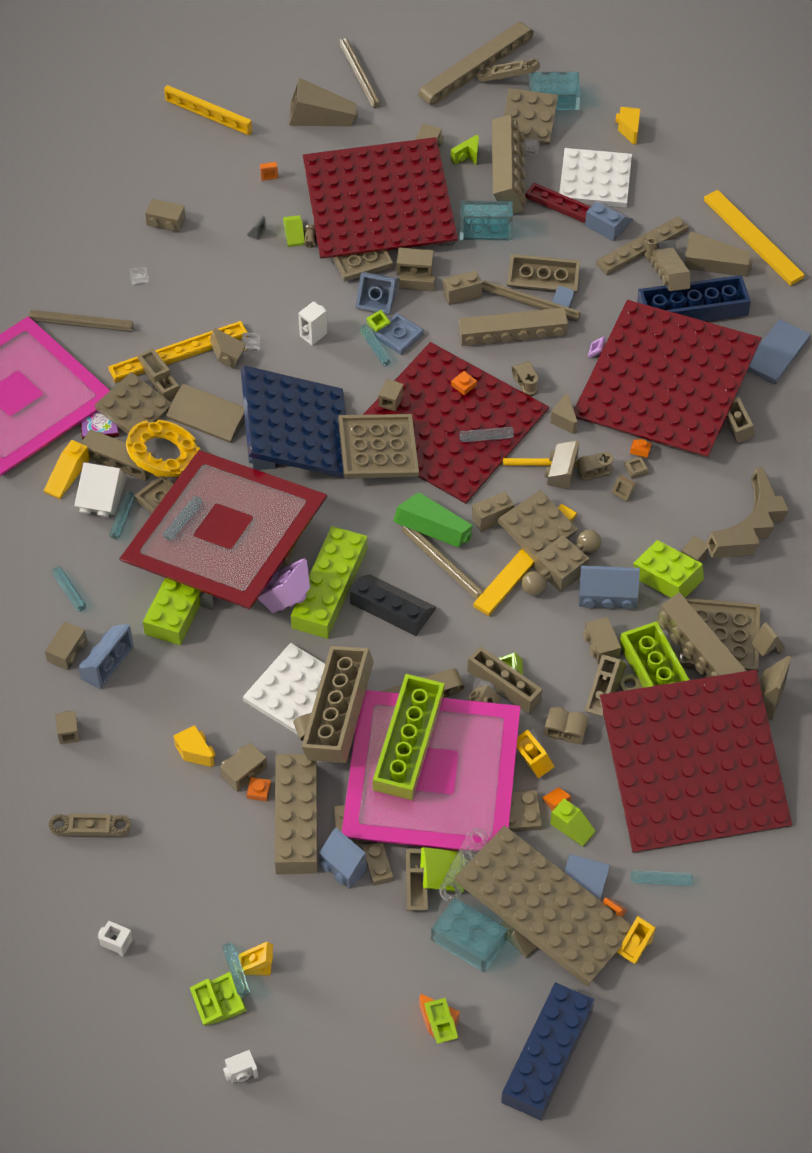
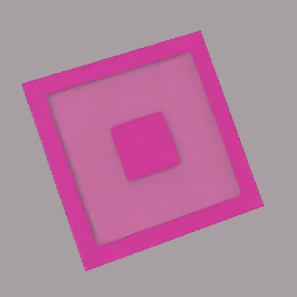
M29 316L0 334V476L96 413L95 404L110 391Z
M366 690L355 729L342 833L345 836L355 840L478 853L504 825L509 828L520 706L443 698L413 800L373 791V777L399 693Z

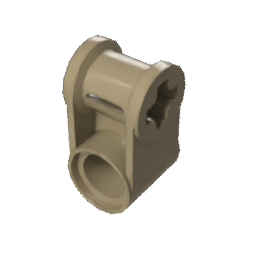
M528 361L512 366L513 378L518 383L522 392L529 396L535 395L538 392L537 382L539 378L531 362Z
M601 452L580 457L576 464L581 478L587 481L610 475L613 471V456L609 452Z

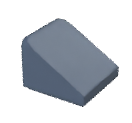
M558 286L552 302L570 308L574 300V290Z

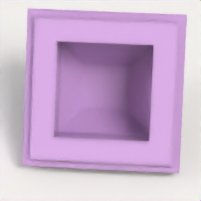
M604 336L591 343L588 353L589 358L601 354L605 346Z

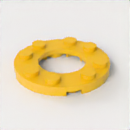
M146 420L136 424L129 431L126 440L127 452L136 465L157 477L180 476L197 451L200 450V447H197L196 439L190 432L175 423L164 420L149 423ZM153 438L167 439L179 448L180 457L176 460L167 459L166 461H162V458L156 459L150 452L148 453L145 444Z

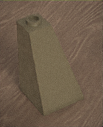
M298 79L290 104L289 125L351 126L353 120L357 119L358 110H356L355 102L304 79Z

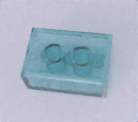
M579 72L529 73V91L558 95L556 110H579Z
M460 201V240L512 241L513 201Z
M454 897L431 928V940L482 972H485L507 941L508 929Z

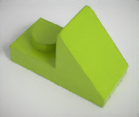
M475 135L452 148L450 161L456 165L469 158L476 165L479 136Z
M300 215L283 217L287 246L304 245L303 223Z

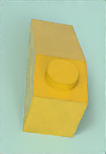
M74 440L70 441L61 453L44 489V493L61 499L82 471L83 463L90 461L87 446Z

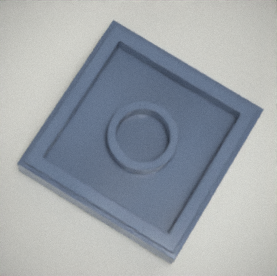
M396 313L389 319L391 324L375 332L374 338L402 355L424 335V330Z

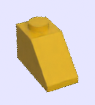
M620 107V113H616L615 123H618V131L632 144H636L640 109Z
M529 730L517 736L516 749L538 779L555 767L546 751Z

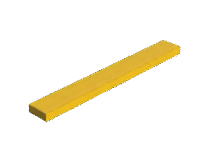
M719 190L704 196V201L790 286L804 279L805 274Z
M242 321L218 328V330L238 340L248 337V332ZM212 331L155 351L166 365L213 349L210 342ZM137 357L108 366V370L115 383L122 381L131 372L136 376L145 373Z
M563 504L558 507L571 522L576 518L577 512ZM521 549L473 603V607L490 616L534 566L535 562Z

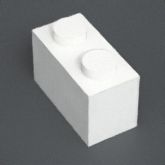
M314 301L298 313L300 337L312 346L327 335V312L323 306L318 305Z

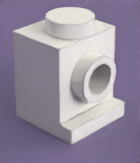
M108 921L106 926L102 927L98 933L100 946L117 952L122 957L133 940L130 929Z
M250 1050L225 1059L226 1068H223V1072L227 1081L231 1080L232 1083L243 1082L252 1075L254 1079L258 1078L257 1067Z

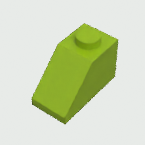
M563 799L551 812L550 824L582 847L596 832L582 811L566 799Z

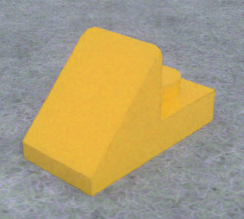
M637 916L617 953L636 964L646 946L652 943L656 927Z
M265 942L240 953L237 974L270 975L273 944Z

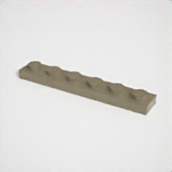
M677 216L596 260V265L606 275H609L642 257L646 252V240L648 238H656L658 247V242L673 240L688 232L689 226Z

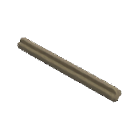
M347 38L341 39L340 46L373 108L379 107L380 100Z
M485 280L482 282V290L542 310L564 307L567 318L576 321L580 318V312Z
M30 310L29 317L33 321L132 331L134 326L131 320Z
M405 526L402 527L404 534L475 599L483 593V590L420 532Z

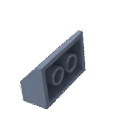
M581 566L579 607L637 609L640 568Z
M130 625L112 626L108 632L104 633L100 643L92 648L88 658L83 660L79 666L81 680L98 689L103 687L134 647Z

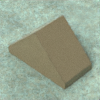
M565 394L551 412V423L575 434L577 433V419L569 395Z

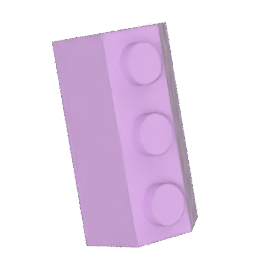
M303 558L277 570L258 597V600L272 613L279 610L283 611L286 607H292L297 602L300 604L307 597L306 592L310 588L307 560Z

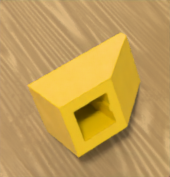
M195 725L173 735L175 747L184 761L208 767L215 765V752L212 746H207L204 733L198 731Z

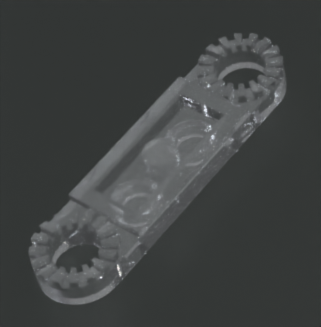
M475 827L467 833L440 886V895L444 900L452 902L461 895L464 888L455 882L454 879L486 845L488 835L484 829ZM474 833L481 836V843L474 842L472 837ZM447 885L455 888V895L447 894L445 890Z

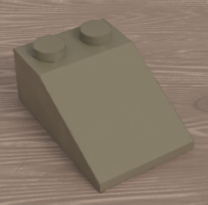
M790 656L785 657L766 669L762 677L759 678L767 717L770 720H773L785 687L792 658Z

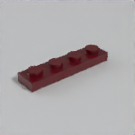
M533 183L525 194L527 199L583 223L586 221V212L591 207L537 183Z

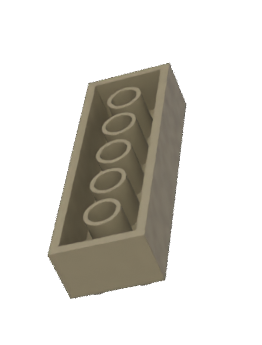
M511 114L492 120L493 195L505 216L525 211L524 203H526V196L524 194L526 190L524 178H526L524 170L526 162L523 156L525 153L523 145L525 136L523 131L520 132L518 122L513 119Z
M680 592L661 605L657 617L659 626L663 630L666 629L673 643L678 644L683 649L684 656L695 663V668L701 675L713 677L746 671Z
M330 646L302 744L307 760L347 762L374 663L369 648Z
M276 754V874L317 873V761L307 760L305 754Z

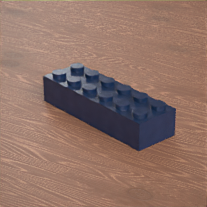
M742 275L690 282V289L669 291L666 285L638 289L637 297L638 303L702 321L748 316L751 304Z
M556 982L554 983L502 1091L501 1103L542 1121L593 1012L595 999Z

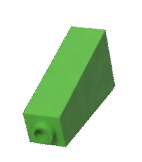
M420 492L397 506L393 522L455 547L468 543L472 537V524Z

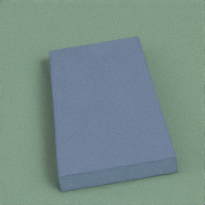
M779 319L758 346L748 371L776 384L810 339L811 334Z

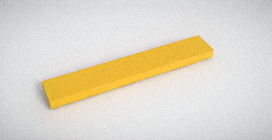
M166 85L164 88L165 101L246 135L252 133V121L169 85Z

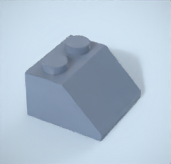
M595 202L586 212L585 226L614 241L633 221V218L605 203Z
M368 272L361 273L355 308L375 312L382 310L383 313L390 314L396 298L399 278Z
M335 828L319 852V864L324 871L332 873L339 884H344L350 888L366 874V853L340 830Z

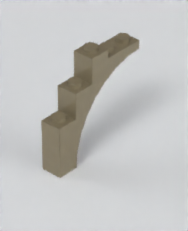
M756 467L751 477L754 490L753 512L735 526L711 532L706 544L712 558L754 555L760 544L759 539H767L774 529V523L782 522L788 513V505L782 496H775V491L772 489L769 477L763 467Z

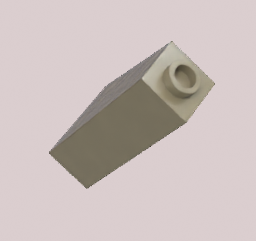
M689 232L685 260L687 269L737 276L742 275L747 277L748 270H752L753 260L750 259L749 251L695 232Z

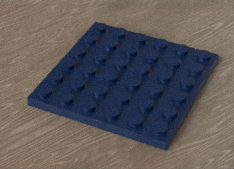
M243 365L241 368L248 457L344 478L338 423L339 415H346L343 389Z

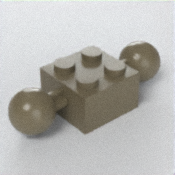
M584 530L579 534L576 545L570 542L564 535L559 537L535 555L534 569L536 571L528 572L523 577V590L531 596L540 595L545 590L546 581H548L557 590L562 592L580 578L581 566H589V557L584 553L592 554L600 548V535L594 530Z

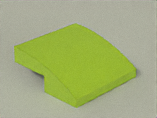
M422 847L420 868H424L423 889L464 892V888L454 881L456 875L463 869L461 853L458 851Z
M231 971L212 981L208 978L190 987L204 1026L224 1021L247 1011Z

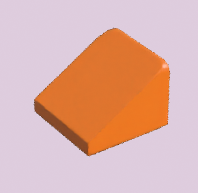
M559 787L542 797L552 811L563 799L571 803V796Z
M604 898L603 904L616 912V915L621 917L627 912L626 908L611 898Z

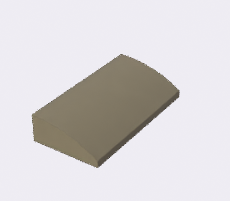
M511 254L507 286L556 291L558 286H562L577 293L580 260Z
M182 384L166 415L167 419L229 443L233 441L245 423L243 406L186 384Z

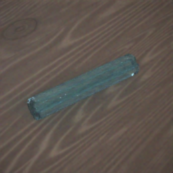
M364 324L359 328V331L381 363L387 366L392 360L368 325Z
M513 427L470 430L459 433L460 442L514 437Z
M131 491L125 493L112 526L110 537L114 540H118L121 537L135 500V493Z
M193 496L163 532L166 540L172 541L203 502L200 497Z
M60 566L53 568V576L76 610L79 612L85 610V601Z
M632 870L630 876L633 883L692 885L691 873Z
M228 942L223 945L222 949L237 994L243 998L249 995L250 990L235 945Z

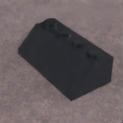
M370 574L359 577L349 591L350 604L414 636L418 635L436 609V606Z

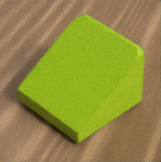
M382 310L366 318L367 325L375 332L391 324Z
M516 652L499 657L500 660L523 675V660Z

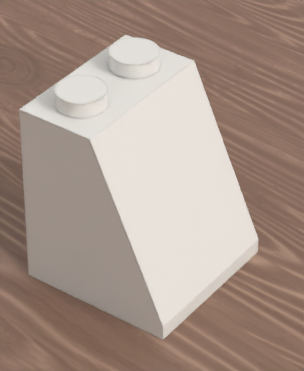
M83 463L74 506L83 514L89 515L91 512H94L100 517L108 518L109 515L115 516L127 476L120 468Z

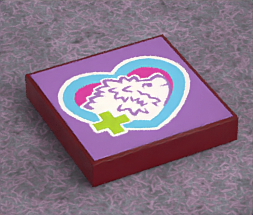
M99 411L81 422L82 440L90 429L102 432L104 435L112 438L119 437L118 426Z

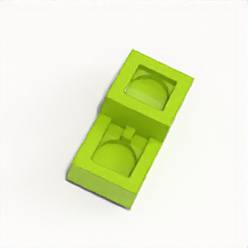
M446 997L425 1003L424 1006L436 1043L440 1044L458 1039Z

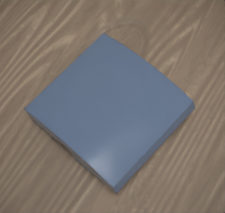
M569 854L565 873L601 901L610 865Z

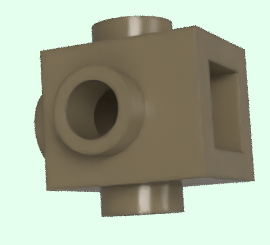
M487 685L477 687L471 692L468 701L498 704L501 698Z

